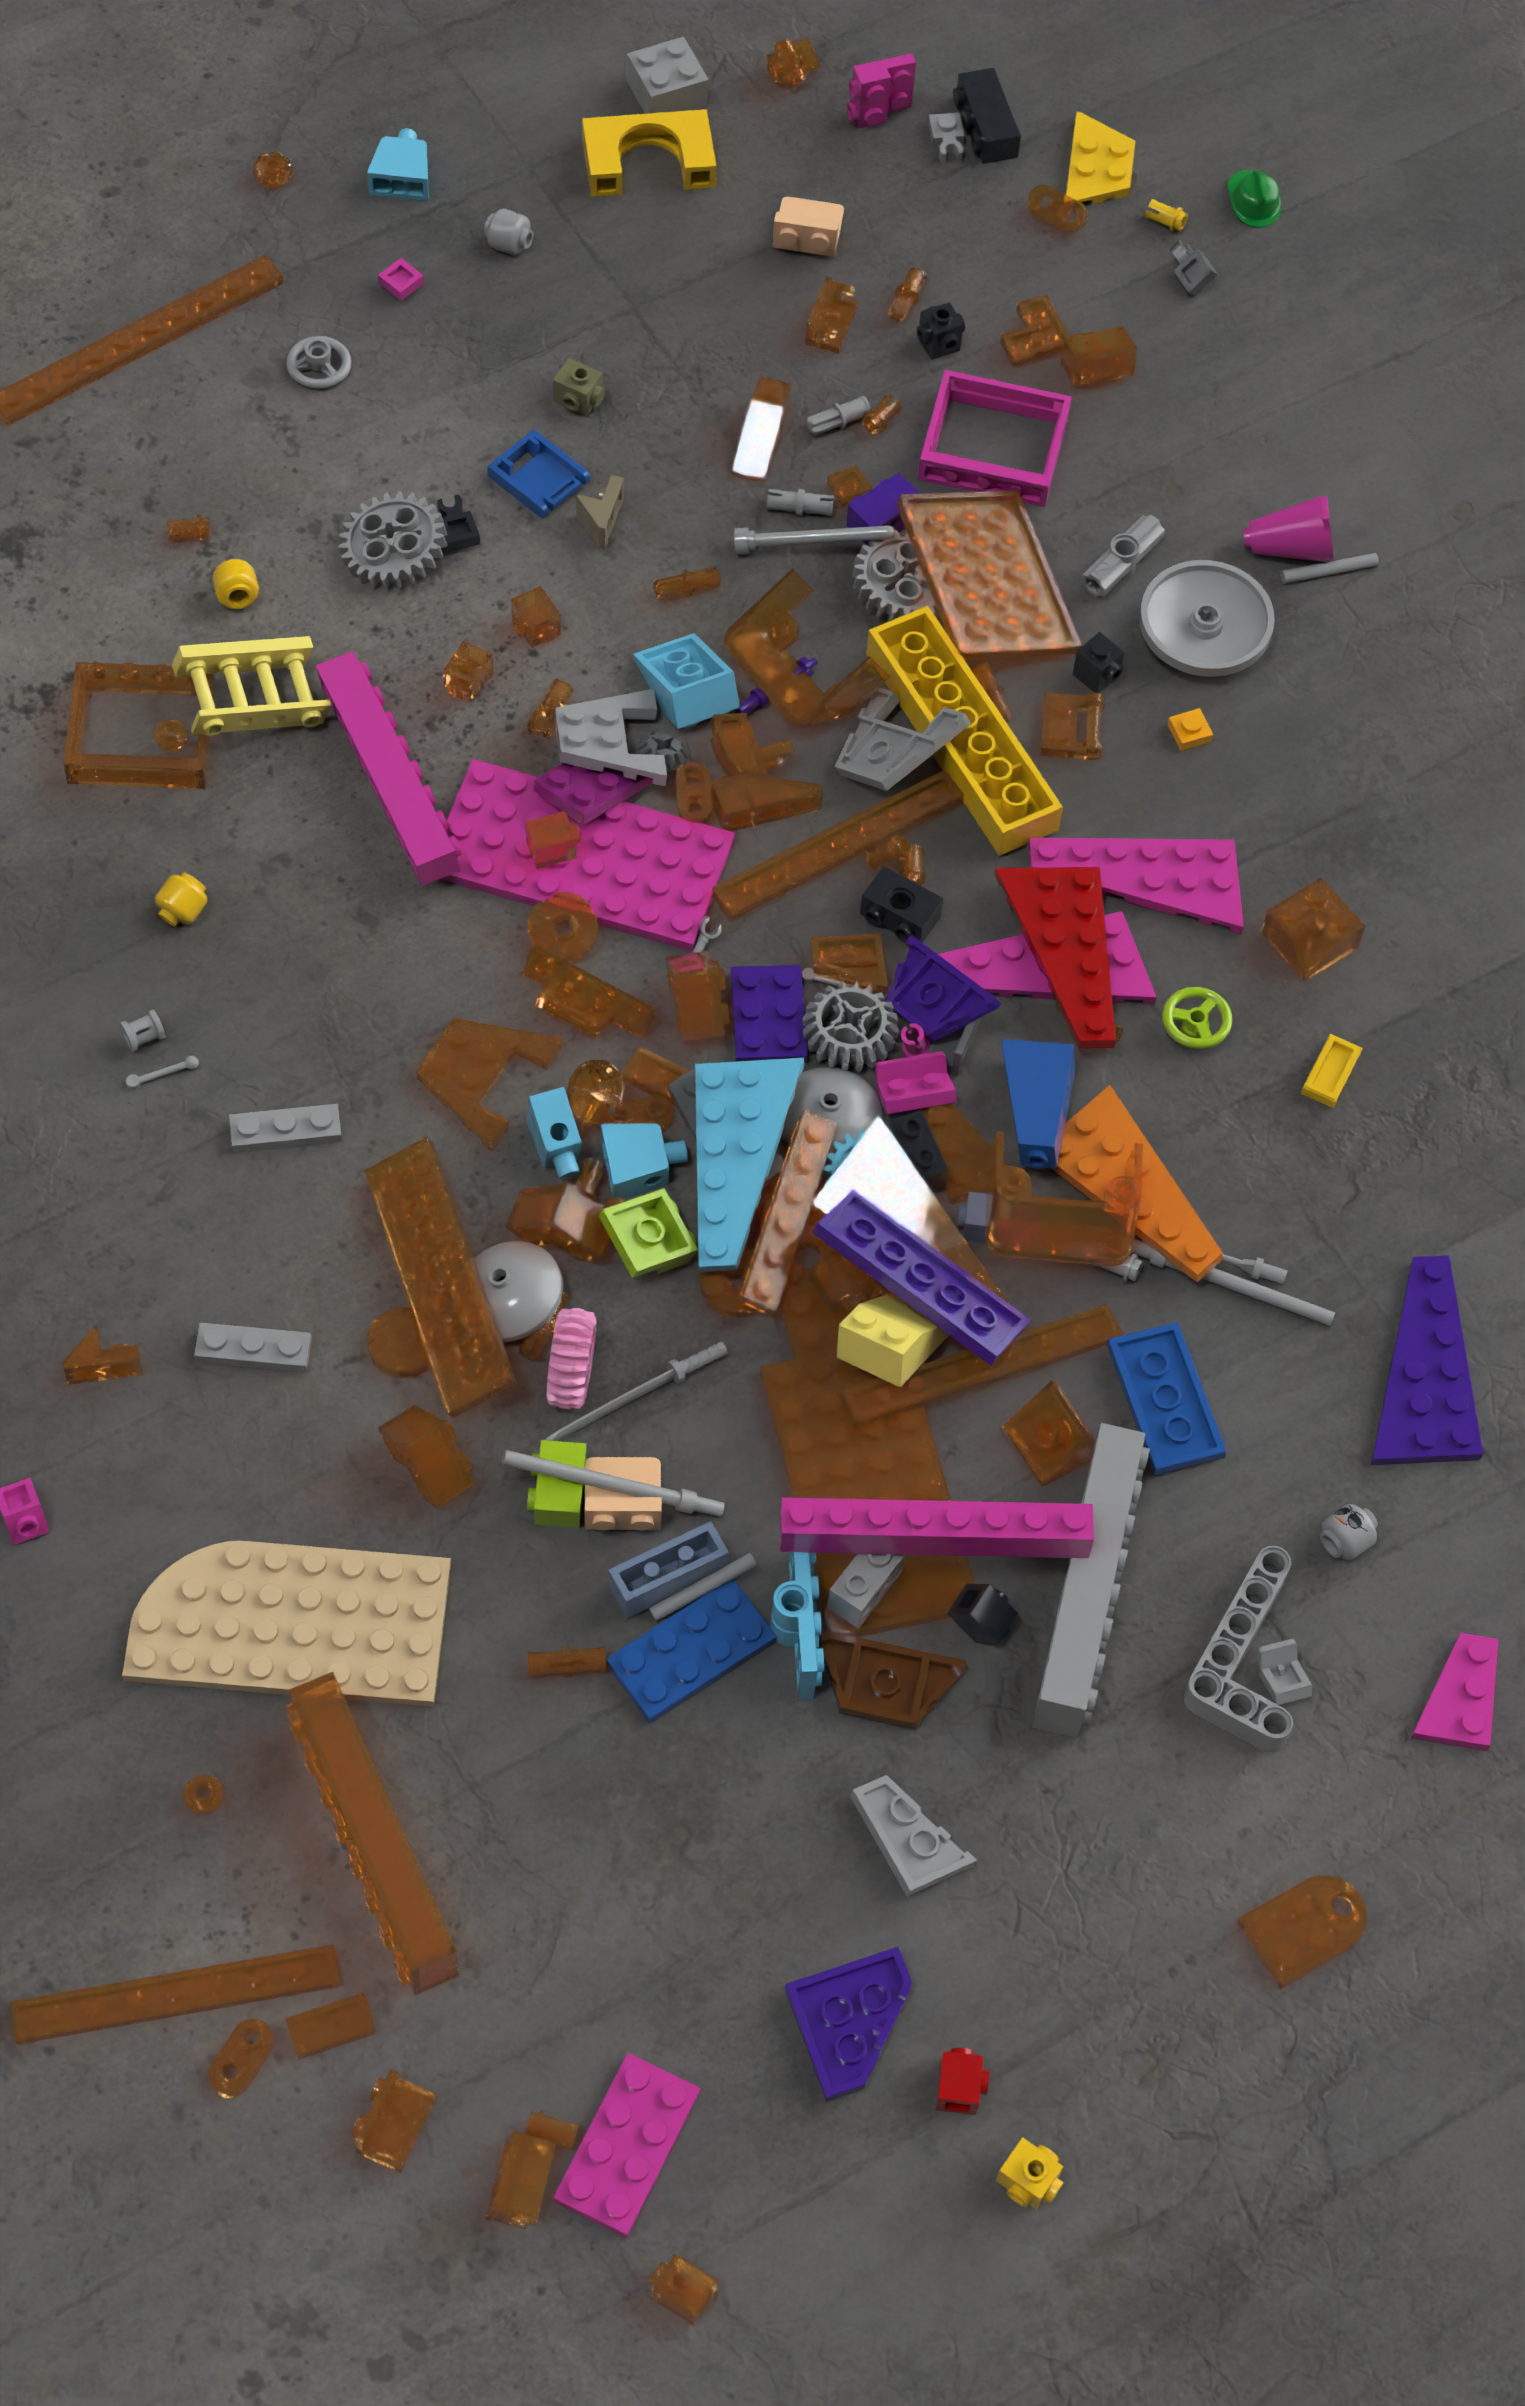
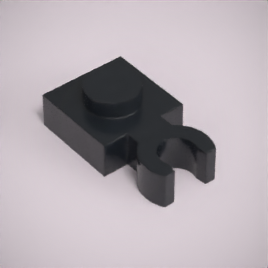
M454 495L455 506L446 507L442 499L437 500L438 513L442 515L448 534L445 536L448 552L480 544V535L471 511L463 512L462 499L459 495Z

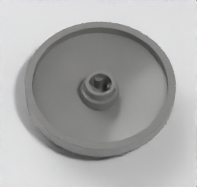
M1211 560L1182 562L1162 571L1146 588L1139 614L1142 635L1150 649L1161 660L1180 671L1205 677L1234 674L1254 664L1264 654L1270 643L1275 621L1273 605L1268 594L1252 576L1235 566Z

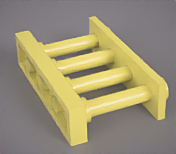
M310 636L179 646L172 663L175 677H192L201 707L191 727L192 735L206 734L213 736L221 732L292 726L314 727L323 724L331 707L330 700L313 701L303 669L313 649ZM286 668L290 670L299 702H280L271 669ZM238 672H257L267 705L248 706ZM221 673L225 675L234 707L215 709L205 674Z

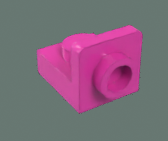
M31 1478L0 1488V1510L14 1545L49 1532Z

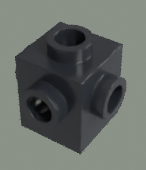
M950 302L939 306H932L921 311L919 326L916 328L917 337L931 360L961 350L965 322L962 315L956 313Z

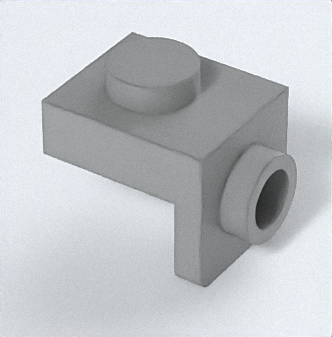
M1294 1639L1262 1646L1258 1649L1259 1677L1275 1704L1281 1705L1312 1696V1684L1298 1662L1297 1644Z

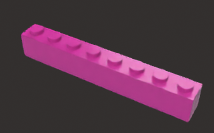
M354 651L315 665L321 687L327 699L330 700L331 707L421 887L459 872L460 868L457 857L462 855L460 846L455 836L448 837L446 830H449L443 812L441 810L435 812L432 806L436 804L435 798L429 785L422 786L420 782L423 776L417 761H410L407 755L410 754L408 744L403 735H396L394 731L398 729L396 721L390 710L384 711L382 706L385 705V701L379 687L371 686L369 681L373 679L365 661L360 663Z
M782 1497L780 1552L1089 1558L1094 1542L1093 1504Z

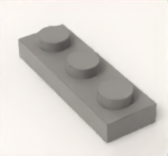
M338 1104L229 1114L233 1153L342 1142Z
M200 1323L194 1357L197 1363L307 1373L312 1336L311 1333Z

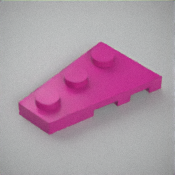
M1460 1633L1411 1739L1488 1751L1491 1743L1499 1639Z

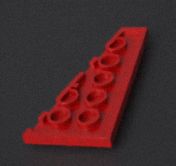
M1100 867L995 868V878L999 886L1002 885L1007 896L1006 901L1010 909L1014 910L1021 924V932L1040 970L1044 971L1049 981L1048 987L1052 995L1056 996L1063 1010L1062 1015L1078 1048H1115L1116 1037Z

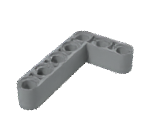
M1278 1546L1265 1547L1258 1554L1194 1669L1184 1694V1703L1192 1713L1266 1752H1276L1283 1748L1291 1733L1293 1719L1286 1709L1232 1681V1678L1284 1585L1290 1570L1291 1558L1287 1551ZM1263 1565H1273L1279 1570V1573H1270L1265 1570ZM1256 1595L1263 1603H1252L1246 1596ZM1229 1626H1240L1245 1630L1246 1634H1235ZM1212 1657H1224L1229 1662V1665H1218L1213 1661ZM1195 1688H1207L1212 1696H1200L1195 1691ZM1232 1705L1240 1706L1247 1714L1243 1716L1236 1715L1229 1707ZM1274 1724L1281 1730V1733H1269L1264 1725Z

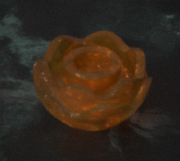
M277 151L261 154L253 164L255 178L261 185L268 188H279L285 185L293 173L288 157L283 156Z

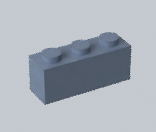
M710 1521L609 1569L608 1589L624 1618L628 1619L728 1565L729 1552Z

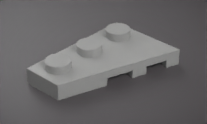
M887 1775L853 1789L850 1797L907 1897L975 1866L978 1860L968 1851L964 1853L950 1840L951 1835L941 1826L937 1828L923 1815L921 1807Z

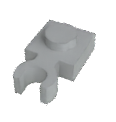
M960 113L929 115L928 127L932 146H940L939 160L941 163H945L947 153H954L957 161H962L964 132Z

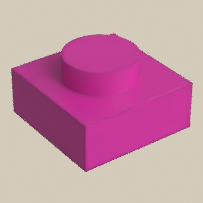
M400 258L378 274V283L402 301L424 284V275Z

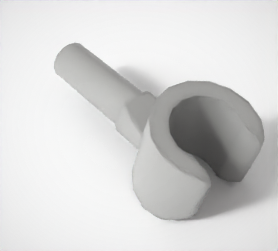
M708 916L703 917L700 921L699 931L701 935L688 959L694 964L698 961L709 940L721 934L722 928L719 922L711 933L705 932V925L710 918Z

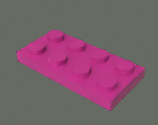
M627 2053L553 2197V2202L627 2239L700 2094L701 2088Z

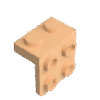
M784 197L781 202L780 211L775 214L772 247L835 257L844 207L840 204Z
M590 1457L585 1462V1469L661 1487V1463L659 1459L654 1457ZM585 1485V1530H661L662 1497H634Z

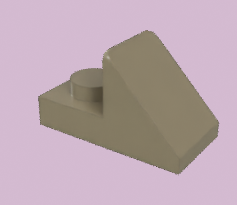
M611 475L607 487H601L598 499L583 495L576 496V515L596 545L602 549H605L623 501L624 478Z

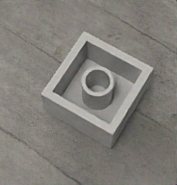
M684 37L627 53L626 81L645 114L697 110L708 106L709 79Z

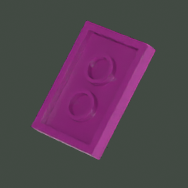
M562 763L536 778L533 791L581 825H585L652 784L653 778L637 775L635 780L623 777V771L604 767L603 772Z

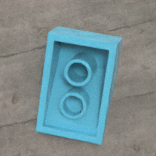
M695 633L633 654L634 661L650 690L655 691L656 700L664 715L677 729L690 728L700 721L711 717H722L728 714L729 711L740 708L734 671Z

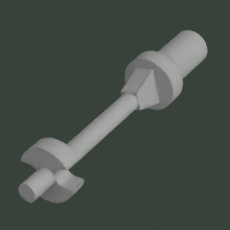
M1222 1254V1262L1241 1267L1240 1269L1251 1274L1252 1279L1258 1280L1261 1277L1284 1284L1288 1270L1263 1263L1264 1259L1259 1257L1256 1260H1240Z

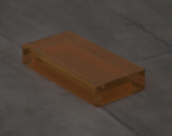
M364 1992L286 2018L298 2060L376 2034Z

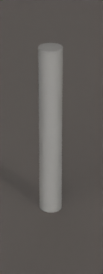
M1372 553L1281 571V581L1283 584L1374 567L1378 566L1379 560L1377 554Z
M748 1553L653 1605L649 1610L655 1621H658L755 1568L757 1564L751 1553Z

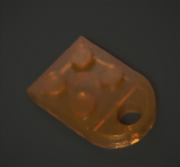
M1319 1875L1304 1880L1239 1917L1237 1923L1279 1988L1283 1989L1354 1947L1365 1929L1367 1913L1362 1897L1352 1885L1334 1876ZM1336 1898L1348 1900L1352 1905L1353 1912L1349 1915L1336 1913L1332 1907V1900Z

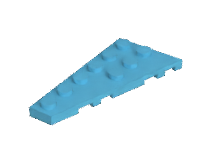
M804 1058L695 1064L698 1254L700 1272L734 1271L738 1269L750 1232V1224L762 1196L761 1191L765 1179L768 1177L784 1129V1121L795 1095V1087L799 1075L802 1074L805 1065Z

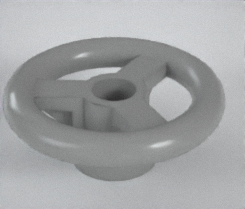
M313 336L299 341L291 348L287 356L286 365L290 376L297 383L308 388L324 389L337 385L346 378L351 369V356L348 349L341 342L326 336ZM331 348L340 355L342 360L338 371L330 365ZM305 350V356L297 360L299 354ZM309 369L321 371L328 378L313 379L306 377L300 371Z

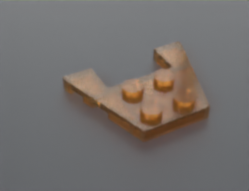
M453 1018L416 1071L417 1079L446 1108L449 1107L461 1119V1123L469 1131H473L482 1139V1144L487 1149L493 1151L508 1129L509 1120L480 1106V1104L513 1055H518L547 1070L563 1047V1039L558 1036Z

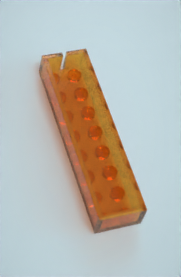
M328 1673L289 1689L291 1704L285 1706L290 1719L288 1720L290 1730L295 1741L301 1742L304 1754H302L310 1775H315L319 1786L317 1790L325 1810L330 1809L334 1820L332 1824L341 1845H346L349 1854L347 1859L356 1880L363 1877L361 1879L365 1891L363 1896L371 1915L378 1913L376 1915L380 1926L378 1931L386 1950L394 1948L392 1951L396 1962L394 1963V1968L401 1985L409 1984L415 1996L459 1977L456 1948L334 1673Z

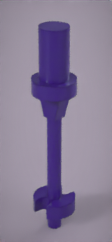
M806 657L800 658L796 661V664L800 666L799 668L770 687L752 690L750 696L739 703L740 708L734 709L736 714L742 718L757 707L762 709L768 705V700L775 691L802 673L807 678L813 675L814 671L811 670V667L818 663L815 658L808 660Z

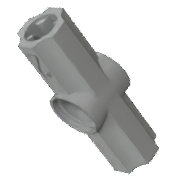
M1151 514L1149 516L1142 515L1125 533L1113 537L1110 548L1082 575L1081 582L1085 585L1087 592L1095 597H1104L1122 578L1132 575L1136 570L1137 563L1164 537L1165 529L1161 526L1160 520Z

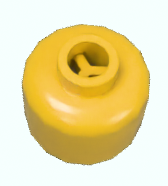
M230 559L216 567L213 572L212 582L219 603L229 609H243L250 606L256 600L259 586L255 571L248 562L240 559Z
M185 872L181 876H169L155 896V903L161 909L158 916L174 927L178 922L185 925L192 924L208 902L207 896L204 893L206 887L196 878Z

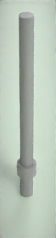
M1127 1237L1123 1248L1124 1251L1149 1259V1264L1163 1268L1165 1265L1181 1271L1155 1248L1153 1249L1147 1243ZM1213 1268L1202 1278L1203 1280L1331 1326L1335 1315L1333 1311Z
M505 1450L502 1457V1465L634 1497H662L663 1504L675 1506L676 1511L688 1514L696 1511L721 1517L724 1511V1502L699 1497L695 1491L681 1488L678 1492Z

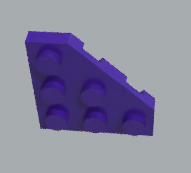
M899 1947L785 1984L786 1995L826 2102L864 2089L913 1984Z

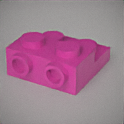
M912 53L853 66L852 80L848 82L851 98L846 108L849 120L855 122L857 129L886 123L888 112L912 107L916 60Z

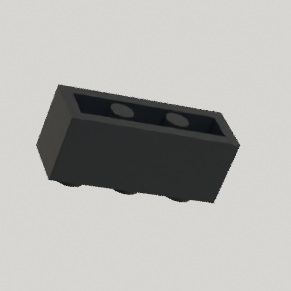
M988 68L958 74L957 87L953 88L954 103L956 107L960 106L963 126L965 129H969L972 149L974 152H978L982 164L1018 158L1021 134L995 69Z

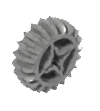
M842 981L839 984L838 990L828 985L825 989V994L817 992L814 996V1002H809L806 1007V1014L803 1016V1025L806 1026L803 1029V1037L808 1041L809 1053L817 1052L816 1058L818 1063L828 1059V1066L831 1068L838 1064L842 1066L843 1071H847L849 1067H855L856 1071L860 1073L863 1064L873 1069L876 1060L884 1061L887 1058V1053L892 1052L895 1047V1039L898 1037L899 1029L897 1028L898 1016L897 1013L893 1012L892 1001L884 1002L885 996L883 991L873 995L871 984L863 990L859 988L857 981L849 988ZM833 1014L835 1020L831 1022V1026L824 1028L823 1022ZM877 1026L878 1032L868 1040L866 1034L870 1032V1028Z

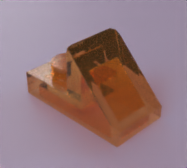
M95 1325L63 1361V1369L68 1385L143 1375L138 1345L117 1344L109 1349L102 1350L98 1325Z

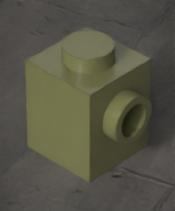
M570 358L567 359L553 379V402L564 406L570 411H576L588 416L593 407L599 406L604 398L603 373Z

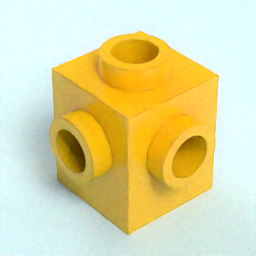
M1022 2137L999 2170L996 2182L1008 2189L1007 2195L1014 2202L1023 2207L1030 2205L1037 2210L1043 2200L1051 2203L1061 2189L1064 2182L1058 2178L1064 2166L1058 2163V2156L1049 2148L1043 2145L1036 2147Z

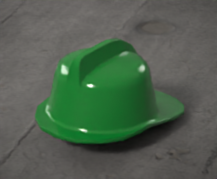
M1247 169L1238 171L1230 177L1228 193L1235 216L1242 223L1250 227L1262 228L1270 226L1277 221L1281 214V200L1277 183L1270 176L1258 170Z

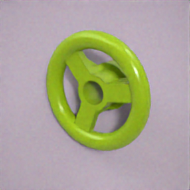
M1187 987L1176 991L1167 999L1162 1010L1163 1025L1169 1036L1179 1044L1189 1048L1205 1049L1213 1047L1227 1037L1232 1027V1012L1228 1003L1216 992L1203 987ZM1199 997L1206 999L1200 1007H1194L1190 1010L1175 1008L1180 1001L1187 998ZM1217 1007L1222 1016V1023L1219 1030L1212 1035L1209 1030L1208 1016ZM1173 1020H1178L1181 1023L1180 1031L1175 1026Z

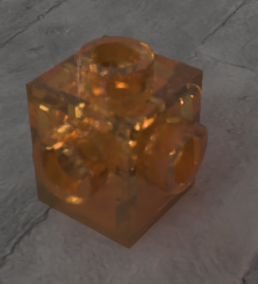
M790 37L773 44L775 50L765 54L768 62V72L776 84L788 82L789 86L797 85L807 79L805 74L820 67L809 37L792 41Z

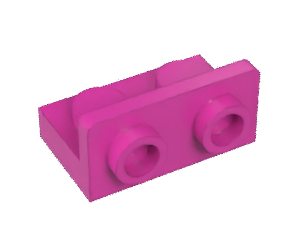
M943 1051L881 1061L875 1064L877 1095L887 1114L957 1102L956 1089L947 1073L946 1055Z

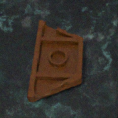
M821 1629V1635H819V1643L821 1648H823L824 1661L839 1713L916 1730L963 1674L966 1666V1660Z

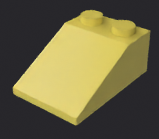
M891 1292L858 1304L839 1324L837 1358L901 1387L949 1335Z

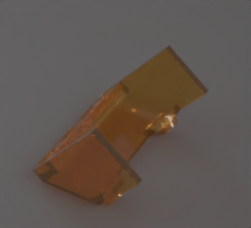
M791 569L728 628L724 636V644L727 650L782 714L796 727L807 728L851 714L891 676L868 656L845 679L832 685L823 693L806 672H795L800 666L786 649L798 638L799 625L790 613L814 589L794 569Z
M996 1132L988 1152L985 1242L988 1249L1001 1257L1106 1266L1123 1264L1133 1249L1141 1204L1143 1144L1135 1143L1125 1163L1124 1176L1115 1177L1109 1181L1104 1191V1202L1032 1196V1181L1028 1173L1018 1167L1003 1166L1004 1132Z

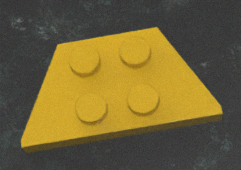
M1076 112L1064 210H1073L1076 203L1090 200L1091 204L1094 205L1102 203L1107 199H1119L1129 196L1136 141L1082 112Z

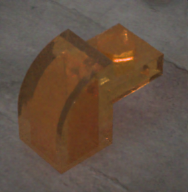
M749 722L718 731L710 739L715 757L721 769L729 777L743 783L760 782L768 774L767 770L785 765L786 759L794 752L790 738L758 748Z

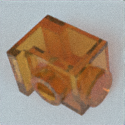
M463 641L443 669L444 686L448 693L457 699L467 696L474 700L487 679H491L494 674L493 654Z

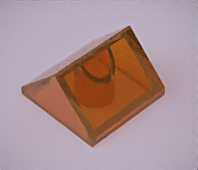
M1051 1380L1002 1426L1041 1486H1046L1089 1463L1096 1439L1056 1380Z

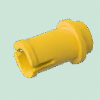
M1155 199L1151 200L1148 207L1159 211V213L1146 210L1145 218L1170 227L1171 232H1175V230L1182 231L1188 218V214L1183 212V208L1178 207L1175 209Z

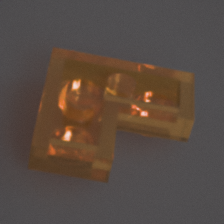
M1047 294L1017 302L1016 312L1025 327L1001 334L1000 344L1013 366L1070 350L1073 342Z

